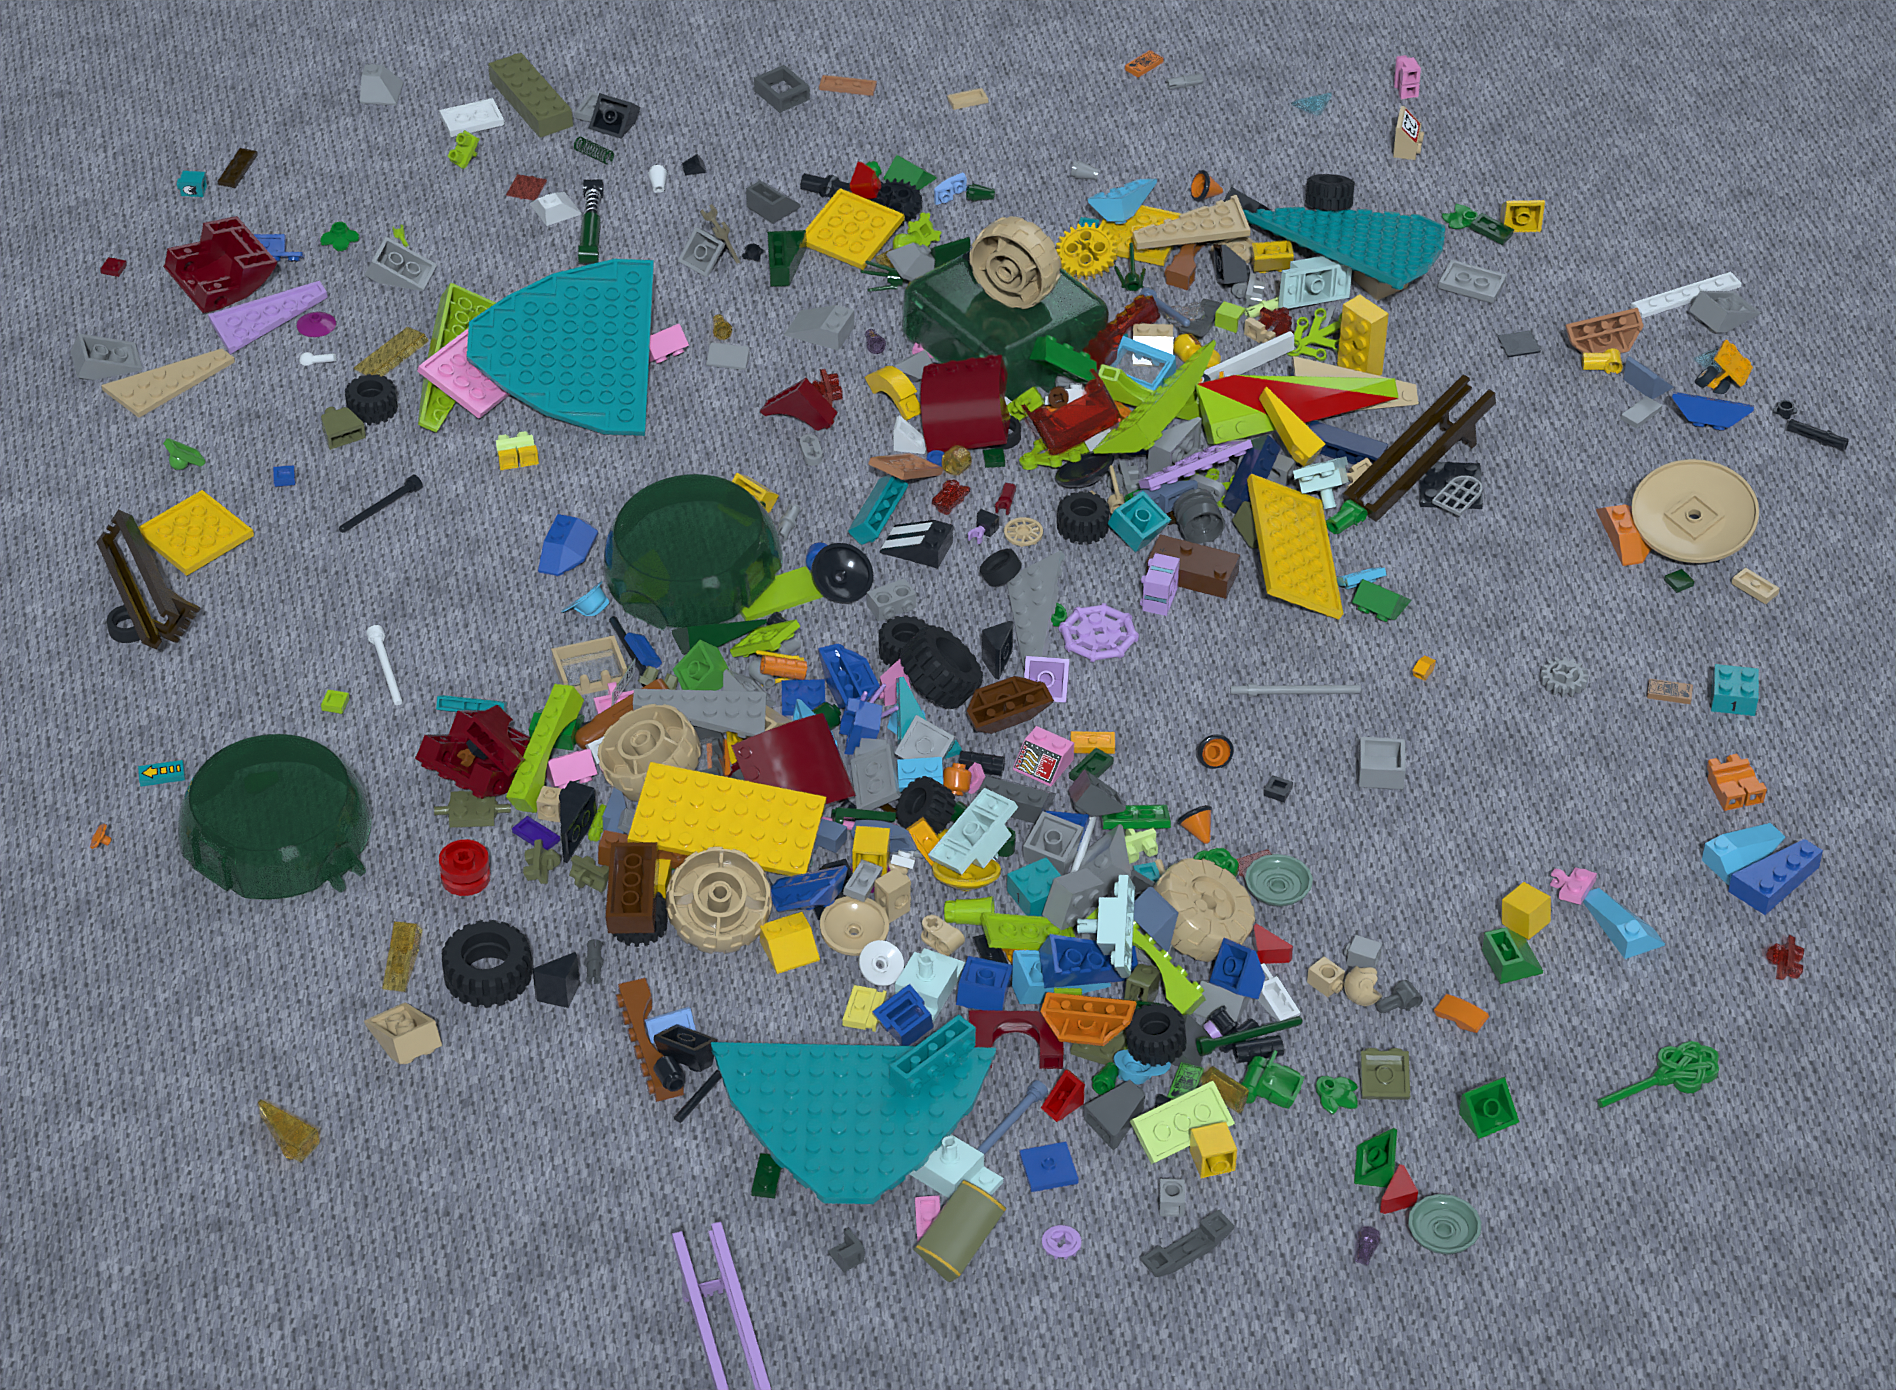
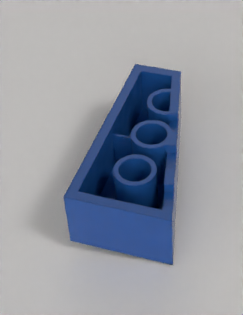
M1803 839L1732 874L1728 892L1766 915L1819 868L1823 850Z
M1049 934L1039 949L1044 988L1122 982L1128 979L1121 978L1118 971H1115L1114 965L1111 964V955H1104L1095 940ZM1132 946L1131 973L1138 965L1135 946Z

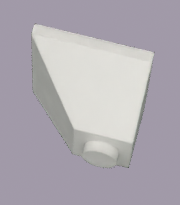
M565 192L548 194L530 203V206L546 226L581 215L579 209Z

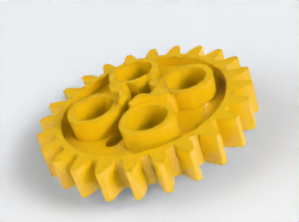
M1087 222L1084 227L1077 224V229L1070 227V233L1064 231V237L1059 236L1060 243H1056V251L1058 256H1060V269H1063L1064 274L1070 273V277L1077 275V279H1080L1082 276L1085 277V280H1088L1089 276L1096 279L1095 274H1099L1102 277L1103 270L1109 272V266L1114 267L1113 260H1117L1118 253L1117 241L1114 240L1113 234H1109V229L1103 231L1102 225L1096 228L1095 223L1091 227H1088Z

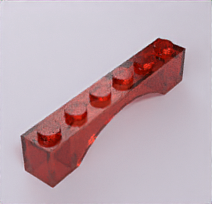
M1153 295L1136 296L1133 299L1134 301L1125 306V309L1117 314L1113 321L1107 323L1105 329L1099 331L1098 335L1088 342L1089 344L1083 349V352L1091 355L1090 359L1096 361L1097 370H1100L1102 364L1110 366L1117 359L1120 341L1129 327H1133V324H1154L1161 317Z

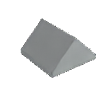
M1201 980L1200 986L1205 990L1202 994L1206 1000L1192 1014L1209 1020L1208 1017L1225 1005L1227 1013L1234 1022H1238L1251 998L1237 995L1209 982L1210 980Z

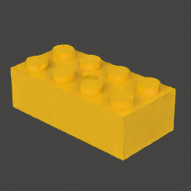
M1360 294L1343 304L1337 365L1380 376L1383 372L1389 313Z

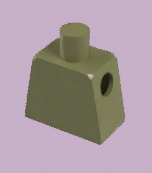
M328 407L324 412L325 414L321 416L322 430L329 450L366 438L364 423L347 407L338 410L335 407Z
M1138 964L1127 979L1124 1000L1139 1001L1137 996L1143 993L1140 997L1142 1001L1154 1002L1159 989L1160 970L1154 965Z

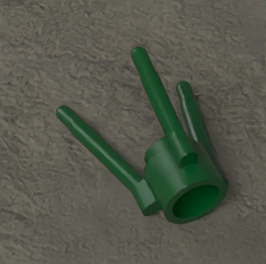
M1130 243L1131 272L1127 273L1124 280L1118 267L1114 266V269L1121 281L1122 288H1126L1127 291H1138L1140 288H1143L1146 269H1142L1140 276L1135 272L1133 243Z
M866 260V264L886 270L888 273L860 270L861 273L888 277L887 283H891V285L869 288L868 292L889 289L897 290L898 286H903V278L896 268Z

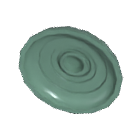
M1272 854L1253 861L1247 868L1245 881L1249 891L1257 900L1268 905L1281 907L1293 905L1301 901L1311 890L1313 878L1310 869L1302 861L1288 855Z
M1437 1194L1427 1196L1417 1202L1409 1213L1408 1226L1414 1239L1422 1247L1434 1253L1451 1255L1463 1252L1475 1244L1481 1234V1219L1477 1210L1467 1201L1453 1195Z

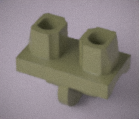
M648 665L643 675L639 676L638 681L648 685L656 680L659 669ZM667 673L664 682L670 690H677L675 688L678 677Z
M539 839L535 840L534 848L525 850L524 857L529 866L523 867V874L527 881L538 879L541 884H548L549 870L560 864L561 857L553 849H544L542 847L543 841Z
M574 855L571 857L572 869L569 876L575 879V886L582 888L588 885L602 893L606 889L609 867L606 865L596 866L593 858L589 856L581 858Z

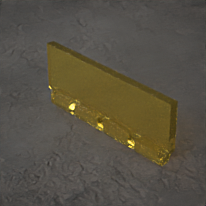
M407 326L357 364L354 369L366 376L367 374L384 376L390 371L389 369H394L403 362V359H407L417 349L428 343L429 340L424 333Z

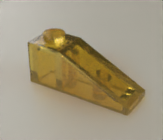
M394 921L382 986L383 990L406 992L418 955L422 930L417 924Z
M262 1099L258 1101L260 1117L283 1155L289 1160L295 1159L302 1163L320 1144L318 1130Z

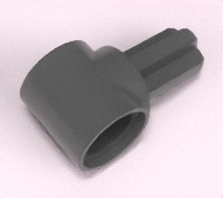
M1404 980L1394 987L1391 996L1378 1001L1376 1006L1379 1013H1386L1398 1007L1401 1010L1406 1009L1410 1011V1008L1415 1006L1417 1008L1421 1005L1423 997L1409 980Z

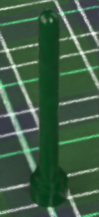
M1297 1016L1214 1039L1207 1036L1199 1037L1195 1041L1196 1049L1201 1057L1215 1051L1217 1047L1300 1026L1303 1023V1019Z

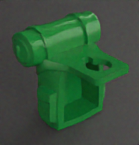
M1274 1050L1269 1060L1260 1056L1252 1058V1061L1248 1064L1246 1075L1239 1084L1236 1097L1240 1102L1251 1104L1259 1096L1280 1107L1289 1109L1301 1090L1305 1077L1286 1065L1281 1066L1273 1063L1278 1052Z

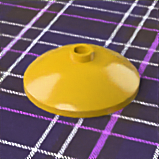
M991 859L984 869L971 863L961 875L934 862L932 873L941 883L961 891H971L983 888L996 881L1001 874V867L995 860Z

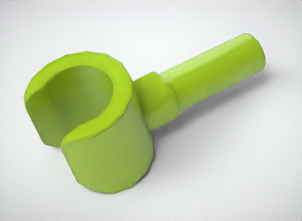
M400 224L399 229H395L393 226L394 237L399 238L404 247L409 246L405 239L404 226Z

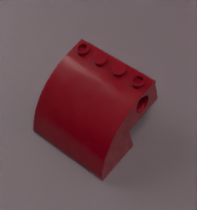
M234 216L204 222L199 242L167 248L163 267L202 313L220 310L250 296L271 275L277 265V261L239 217Z
M988 355L982 358H969L967 360L949 361L942 364L932 363L924 366L921 381V416L928 453L934 450L950 452L1007 443L1011 417L1004 399L1008 373L1002 355Z
M458 710L449 734L424 735L415 759L421 762L423 768L436 770L441 778L452 779L457 787L470 789L475 797L484 799L485 797L500 796L508 793L517 770L512 776L508 777L489 757L482 760L475 756L469 767L461 764L463 760L457 757V754L461 750L468 748L466 742L469 740L462 732V729L473 715L482 712V710ZM509 725V738L517 751L524 756L531 737Z
M824 713L783 724L731 745L745 781L826 797L824 809L857 796Z

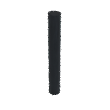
M716 1070L674 1116L675 1121L683 1122L722 1078L720 1071Z

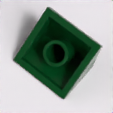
M970 237L931 248L930 253L935 259L934 270L937 271L967 262V260L962 258V255L970 250Z

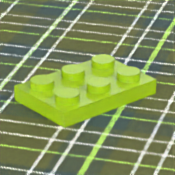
M797 619L756 628L729 651L733 657L743 656V658L756 653L757 650L775 651L781 647L782 641L788 640L795 635L794 631L800 625Z

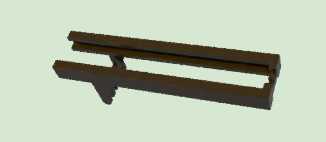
M1463 374L1343 493L1344 503L1347 500L1354 501L1367 510L1369 518L1375 522L1378 521L1458 441L1462 440V443L1468 444L1471 449L1477 445L1476 423L1496 404L1495 392L1488 389L1455 423H1452L1449 420V412L1472 390V386L1467 384L1470 378ZM1439 422L1440 430L1446 432L1373 505L1367 503L1364 506V501L1361 499Z
M118 509L111 519V522L115 524L114 527L107 525L106 529L110 533L103 531L96 542L141 643L156 650L162 642L161 637L178 643L180 638L177 635L183 636L185 632L182 629H188L192 623L189 619L194 620L196 614L193 612L199 613L201 608L186 601L165 586L133 515ZM120 530L160 616L164 618L167 615L168 617L165 624L152 619L122 552L116 540H114Z

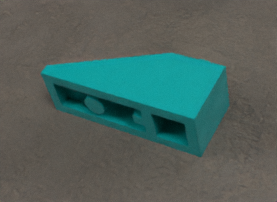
M904 677L896 678V704L899 707L897 710L898 744L902 741L916 715L926 720Z

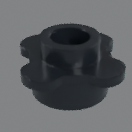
M748 244L745 247V253L742 254V258L759 261L764 250L758 244Z
M1781 400L1778 403V407L1773 408V412L1781 415L1784 419H1790L1791 415L1796 414L1798 411L1794 407V403L1789 400Z

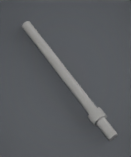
M1248 683L1247 686H1230V694H1248V696H1257V694L1361 693L1360 685L1257 686V683Z

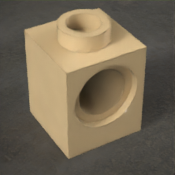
M542 786L537 799L538 819L560 822V788Z
M1324 956L1308 968L1307 983L1326 997H1329L1334 992L1339 993L1343 989L1345 971Z

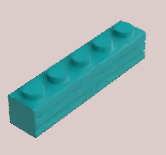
M439 695L437 696L436 710L454 712L458 710L484 711L498 705L506 712L507 702Z

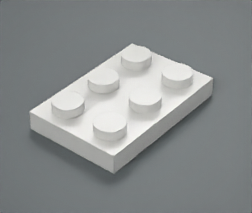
M493 98L439 110L440 118L450 137L457 136L458 133H463L464 130L472 133L504 125V118Z

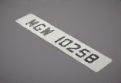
M635 659L612 692V706L635 672Z

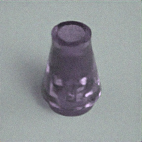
M868 329L865 332L868 351L873 354L882 353L886 346L885 339L874 329Z
M1366 1226L1362 1227L1361 1231L1357 1233L1355 1257L1357 1263L1369 1265L1370 1259L1381 1242L1380 1232L1377 1229Z

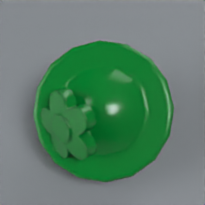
M1056 603L1055 614H1052L1051 622L1053 626L1059 627L1060 623L1065 622L1067 612L1061 604Z

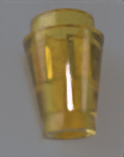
M717 314L713 317V334L718 339H728L732 333V326L723 315Z

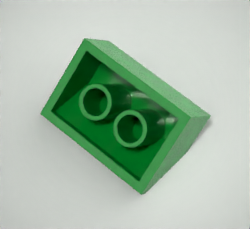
M1052 336L1037 337L1029 360L1077 383L1096 384L1097 366L1096 361L1090 359L1091 355L1082 351L1077 353L1073 351V346L1065 343L1061 345Z

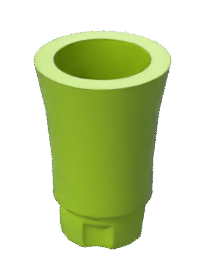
M994 896L956 899V901L948 900L945 902L944 908L945 922H956V924L982 926L980 920L982 912L995 913Z

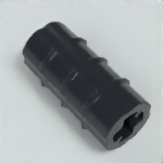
M961 751L959 764L966 765L965 769L968 770L974 763L981 764L984 774L1002 776L1005 768V757L996 756L995 754L989 755L973 751Z
M1280 1035L1233 1043L1232 1048L1237 1064L1250 1063L1255 1056L1268 1059L1274 1050L1278 1051L1276 1057L1284 1055V1045Z

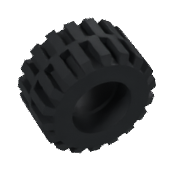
M1336 174L1311 176L1307 178L1305 202L1313 208L1326 211H1341L1351 208L1353 206L1355 182L1348 177Z
M367 374V376L362 375L357 379L354 378L351 380L352 383L347 384V388H345L346 407L363 423L365 422L367 425L375 423L378 425L380 421L385 423L388 421V418L392 419L394 414H396L398 408L396 388L391 379H387L386 376H380L379 374Z
M1079 491V493L1073 492L1070 496H1064V499L1060 500L1057 508L1058 533L1060 536L1063 535L1065 540L1070 539L1071 543L1077 541L1080 545H1083V542H1087L1088 545L1092 544V541H1100V538L1103 539L1109 531V504L1106 503L1104 498H1100V495H1094L1092 492L1085 493L1084 491Z
M904 615V617L896 616L895 619L890 618L887 620V623H883L879 630L880 659L883 660L885 665L890 664L891 667L900 659L902 647L922 627L930 625L925 623L923 619H917L916 616L908 617V615Z
M922 776V778H916L914 782L911 781L908 787L903 789L902 795L898 798L899 802L896 804V817L901 826L907 829L924 817L937 835L946 828V825L951 821V816L954 815V807L956 806L955 796L949 788L931 777Z
M657 892L654 933H612L614 937L617 936L619 942L624 940L625 945L630 946L631 943H634V947H639L640 943H644V946H647L649 941L655 943L658 941V937L662 938L668 924L665 898H662V894Z
M1151 1003L1150 1006L1143 1005L1141 1009H1135L1131 1023L1125 1029L1129 1054L1133 1056L1134 1060L1137 1062L1141 1060L1143 1065L1151 1064V1066L1156 1067L1158 1064L1165 1066L1167 1062L1173 1063L1175 1058H1180L1182 1052H1185L1187 1044L1185 1020L1180 1011H1175L1173 1006L1167 1007L1163 1003L1161 1005Z

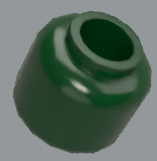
M823 702L812 710L815 715L824 713L831 731L840 725L841 711L835 704L831 705L828 702Z

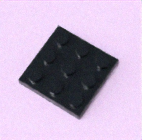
M1437 462L1419 479L1420 507L1442 508L1433 504L1432 500L1455 477L1471 476L1482 484L1480 463ZM1460 480L1455 483L1460 485L1464 480ZM1468 480L1464 487L1470 489L1475 483ZM1451 485L1446 493L1451 494L1456 489L1455 486ZM1477 486L1474 492L1478 493L1480 488ZM1460 489L1455 494V497L1460 499L1465 494V491ZM1482 493L1468 509L1483 508ZM1469 494L1464 500L1469 502L1474 495ZM1442 495L1437 501L1442 503L1446 496ZM1450 499L1446 505L1453 507L1456 500ZM1460 503L1456 508L1463 509L1466 505Z

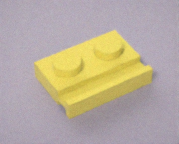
M854 985L842 1019L843 1026L862 1030L870 1028L873 1032H876L879 1022L873 1016L872 1011L886 1001L887 991L877 992V989Z

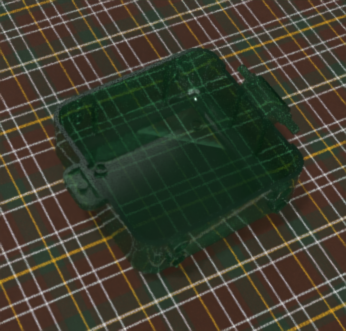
M961 255L913 279L907 285L904 291L902 329L909 340L915 341L918 345L921 344V347L940 363L962 361L969 358H982L988 355H1002L1008 373L1005 396L1013 401L1032 387H1041L1049 393L1052 388L1056 387L1055 379L1057 376H1062L1029 360L1037 337L1052 336L1057 339V343L1071 345L1074 347L1073 351L1077 353L1080 351L1091 355V359L1104 349L1109 311L1106 303L1098 295L1062 267L1060 268L1059 274L1061 276L1056 287L1044 300L1026 309L1009 307L991 298L973 275L972 265L969 261L963 259Z

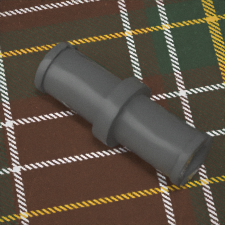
M594 939L587 942V957L585 958L587 984H592L593 977L594 984L601 983L603 958L601 957L602 943L599 940H596V947H594Z

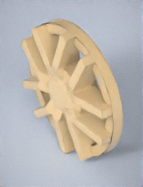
M1015 518L1005 525L1004 535L1013 545L1015 544L1020 547L1035 545L1042 539L1043 527L1038 521L1031 518Z

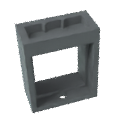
M785 65L754 77V92L779 113L810 100V86ZM785 81L792 87L780 94L771 88V86Z

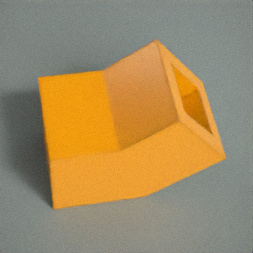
M1425 655L1421 657L1412 670L1413 676L1426 681L1434 671L1436 660Z

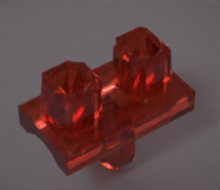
M1263 307L1260 310L1261 317L1259 322L1265 325V330H1268L1271 326L1275 327L1272 332L1276 333L1275 337L1289 331L1294 334V330L1291 329L1292 317L1289 316L1288 308L1282 307L1280 310L1274 309V311Z
M820 369L822 380L813 381L811 384L831 405L832 401L842 400L843 392L841 386H839L838 374H827L826 369Z
M954 479L944 482L943 489L932 499V504L937 506L938 512L944 515H949L952 512V508L960 504L970 492L969 486H962Z
M1789 935L1787 943L1784 945L1776 943L1766 951L1767 959L1774 965H1777L1776 979L1784 980L1786 976L1798 979L1803 973V965L1798 963L1804 956L1805 948L1795 945L1796 937Z

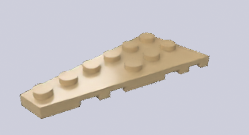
M1236 194L1231 196V200L1225 202L1220 200L1214 206H1203L1180 214L1178 219H1166L1164 224L1158 226L1152 224L1133 231V240L1138 250L1250 236L1251 230Z
M221 348L103 384L101 387L105 393L140 418L235 363V359Z
M1292 357L1294 376L1386 378L1300 357ZM1395 380L1399 398L1352 411L1418 405L1416 384Z

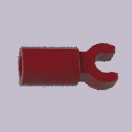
M1006 482L1003 484L999 499L995 504V513H998L1000 509H1006V515L1010 514L1011 504L1016 492L1014 484Z

